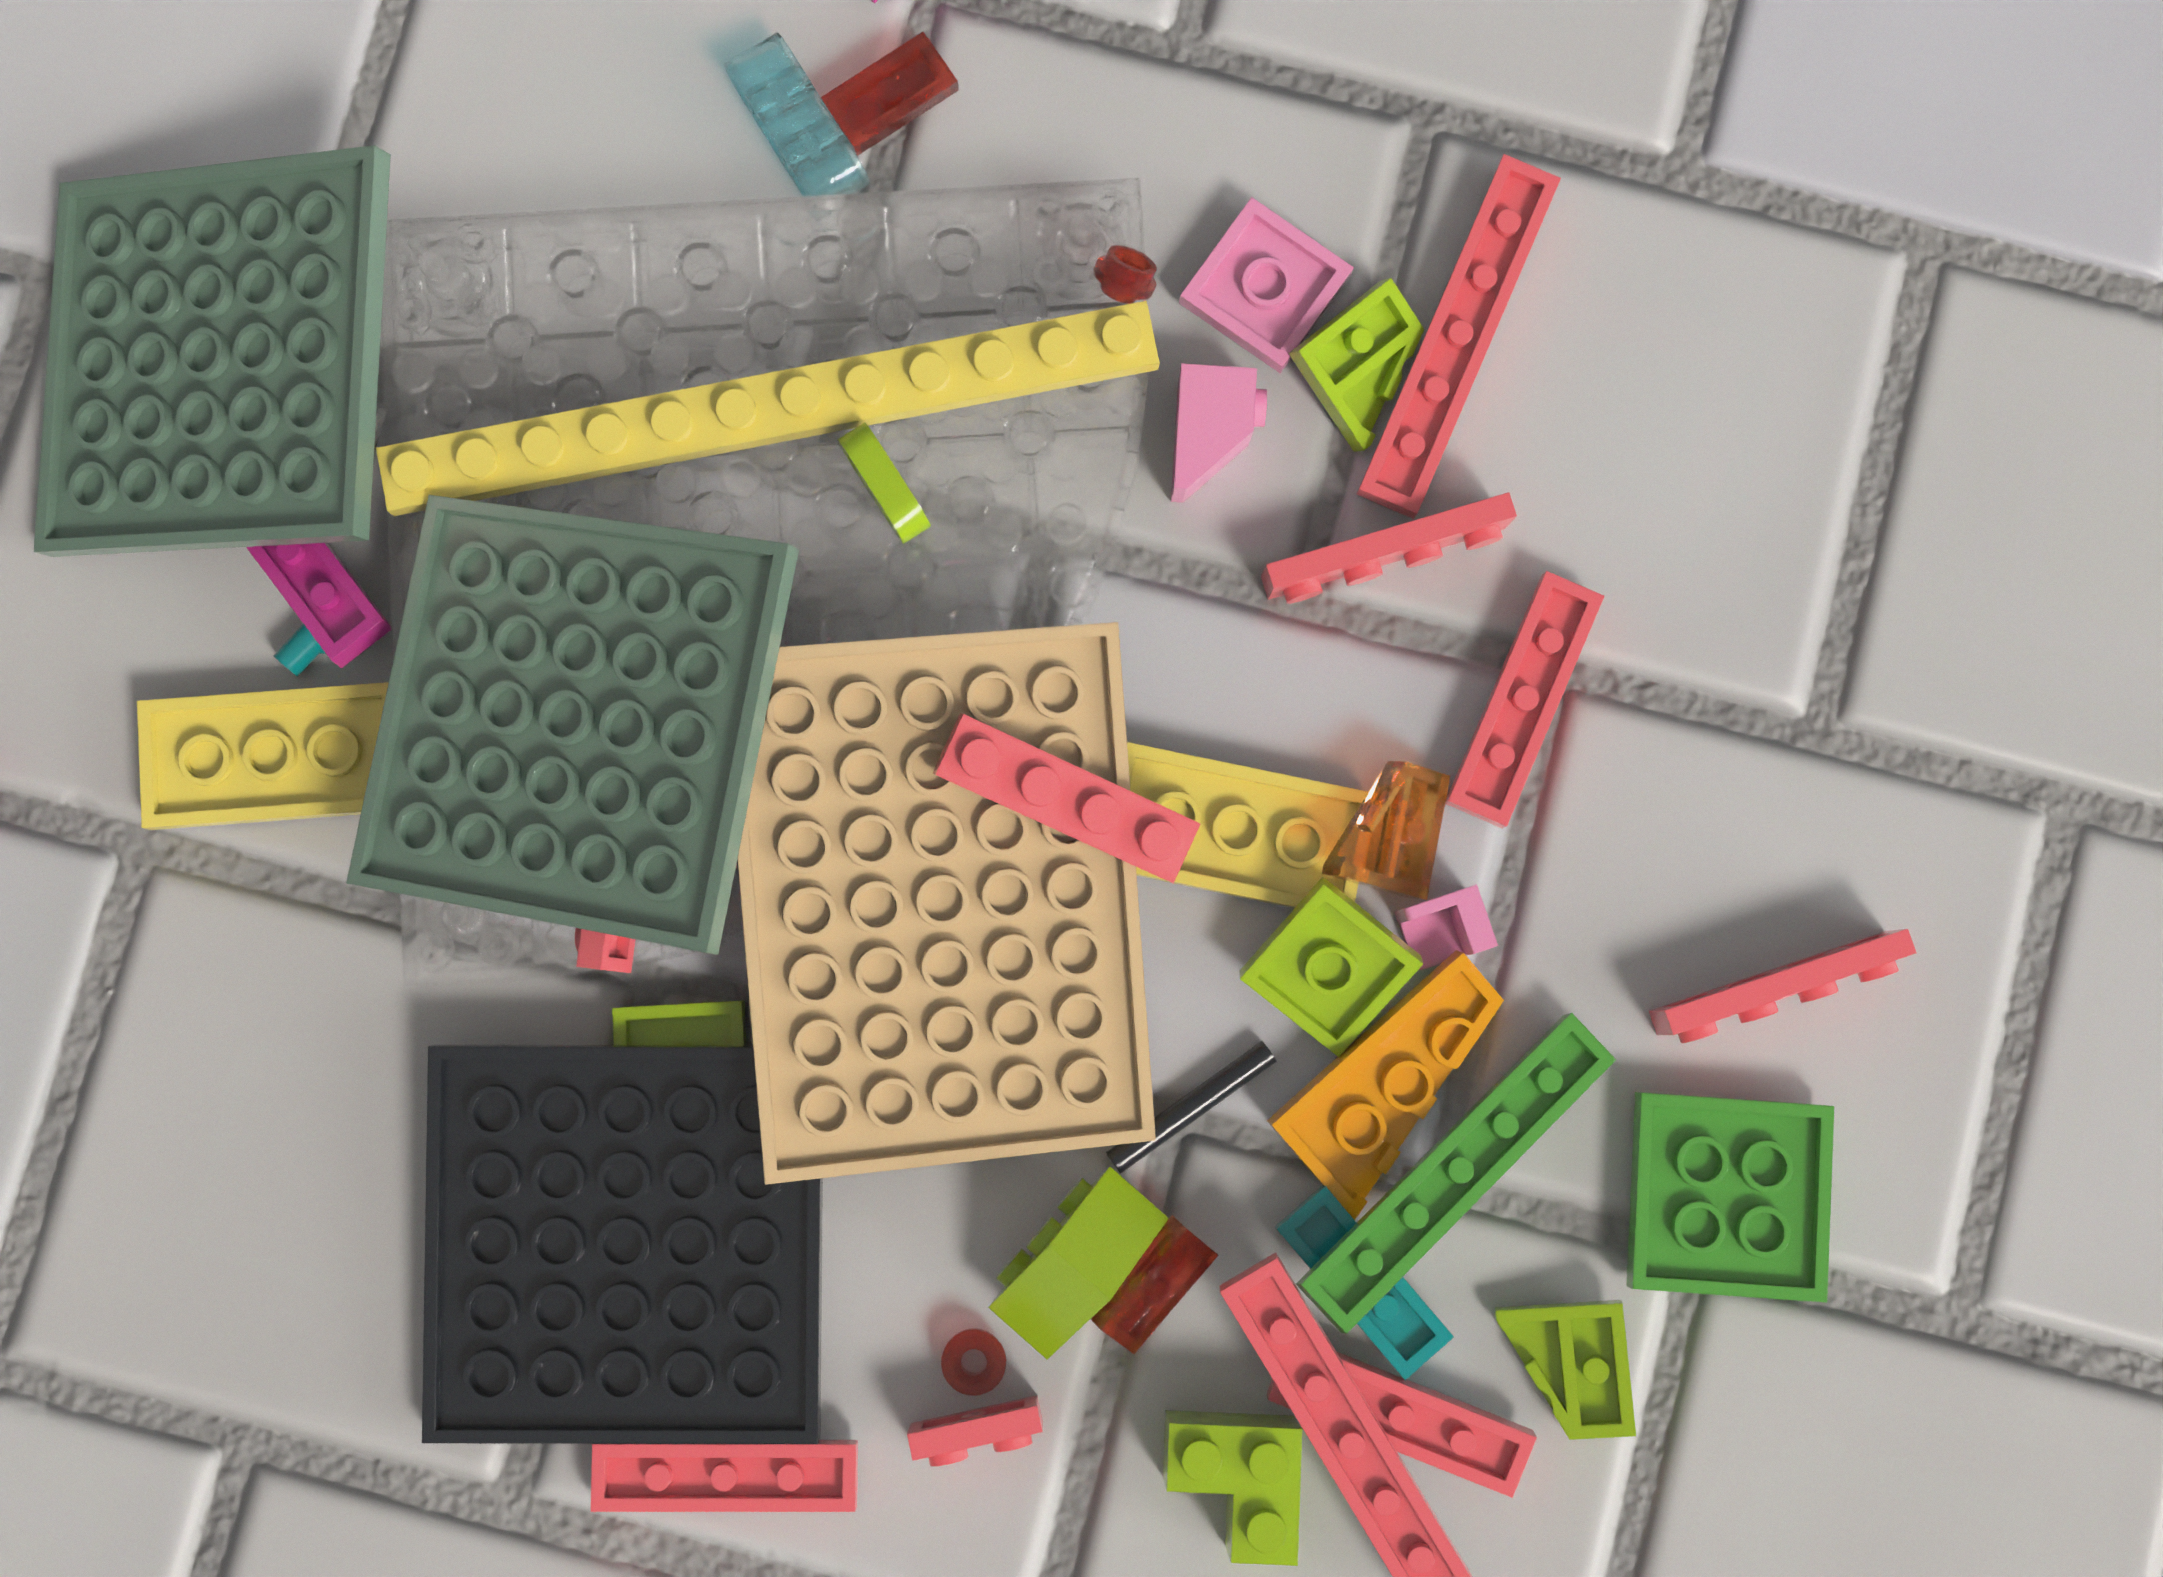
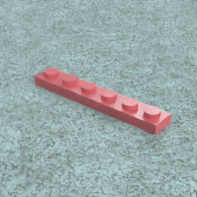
M1506 154L1502 156L1356 495L1412 519L1418 514L1561 180L1560 177Z
M1275 1252L1221 1284L1219 1288L1222 1297L1393 1577H1473L1277 1253Z

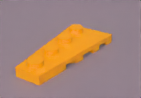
M1455 950L1354 1041L1339 1057L1333 1060L1267 1120L1271 1127L1319 1182L1327 1187L1354 1220H1356L1368 1201L1365 1198L1382 1173H1388L1401 1153L1398 1149L1419 1118L1423 1120L1437 1100L1435 1097L1436 1093L1452 1069L1459 1068L1503 1003V998L1463 952Z

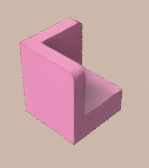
M1477 884L1394 912L1404 942L1422 956L1423 965L1419 970L1441 964L1455 950L1461 951L1465 955H1472L1498 946Z

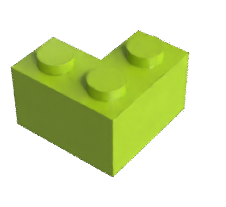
M1111 1167L1092 1185L1084 1178H1081L1057 1206L1065 1214L1062 1221L1059 1223L1051 1217L1026 1246L1033 1254L1030 1256L1021 1248L996 1277L1004 1287L988 1308L1046 1360L1112 1299L1169 1219Z
M1165 1410L1163 1479L1166 1491L1227 1494L1225 1547L1231 1563L1298 1566L1302 1427L1295 1416Z

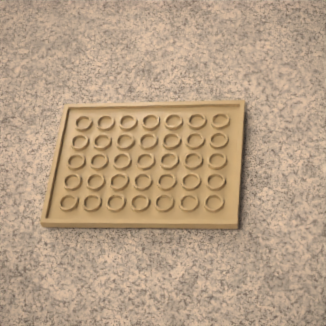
M1118 622L779 648L737 859L765 1185L1156 1140L1136 866L932 774L959 714L962 713L1131 791Z

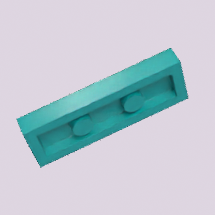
M1322 1185L1280 1221L1275 1228L1311 1269L1357 1222L1327 1187ZM1404 1277L1357 1323L1404 1380L1408 1379L1454 1338Z

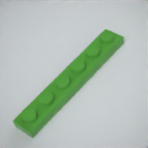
M1573 1013L1563 1015L1296 1285L1341 1333L1347 1334L1616 1061L1614 1056Z

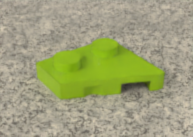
M1392 278L1379 281L1288 353L1354 452L1365 451L1372 445L1376 434L1371 432L1385 401L1393 399L1402 380L1403 365L1408 358L1413 356L1425 330Z
M1621 1300L1495 1307L1496 1321L1517 1351L1537 1388L1542 1392L1552 1408L1553 1414L1569 1440L1636 1436L1624 1311Z

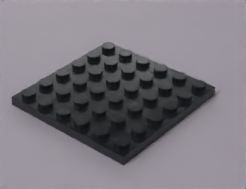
M428 1046L422 1443H819L821 1436L823 1178L765 1185L753 1046Z

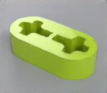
M865 422L837 439L851 466L902 544L931 527L916 498Z

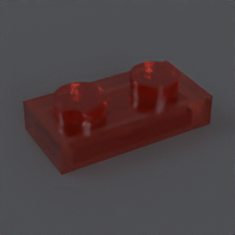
M923 31L820 97L822 108L857 157L959 91L958 80Z
M1172 1215L1112 1299L1091 1318V1321L1101 1331L1135 1354L1219 1255Z

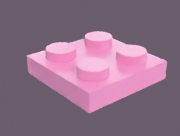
M1251 197L1180 295L1179 304L1281 373L1291 359L1288 353L1305 340L1351 276L1354 267Z

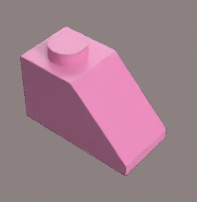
M1181 363L1177 386L1171 502H1185L1249 446L1254 427L1265 426L1267 389L1256 388L1257 368Z

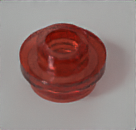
M1111 246L1105 256L1097 259L1093 268L1094 276L1101 283V290L1108 297L1121 303L1131 304L1136 300L1149 299L1152 297L1157 285L1154 279L1157 270L1156 264L1144 253L1128 246Z
M970 1328L958 1332L947 1342L942 1353L941 1367L944 1378L959 1393L970 1396L988 1393L1000 1383L1005 1373L1006 1353L1003 1345L996 1336L983 1329ZM976 1349L985 1355L987 1364L983 1370L970 1372L964 1368L962 1356L968 1350Z

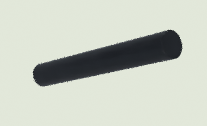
M1263 1041L1259 1042L1154 1118L1155 1141L1116 1145L1106 1152L1107 1156L1119 1173H1123L1276 1063L1275 1057Z

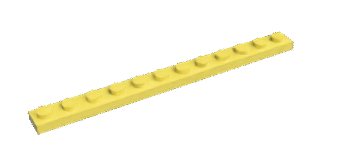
M1147 301L376 447L387 511L393 516L425 511L429 495L472 501L853 429L864 422L869 426L1159 370L1160 362Z

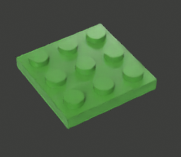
M1635 1092L1626 1286L1639 1290L1827 1303L1834 1106Z

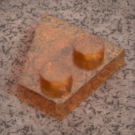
M1388 761L1323 864L1322 874L1407 898L1427 900L1450 775L1406 761Z

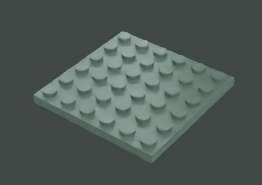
M372 145L59 183L34 539L35 553L50 557L369 541L391 154Z
M429 495L346 884L718 955L799 549L789 543Z

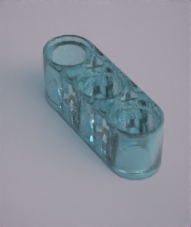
M778 32L724 63L726 72L744 104L816 216L870 185L867 173L852 146L791 49Z

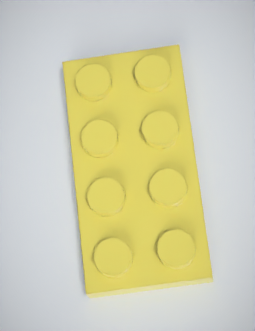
M389 682L137 701L141 827L148 830L360 815Z
M1127 742L1131 792L1200 823L1174 884L1295 908L1317 882L1324 877L1355 902L1376 793ZM1136 867L1137 876L1169 882Z

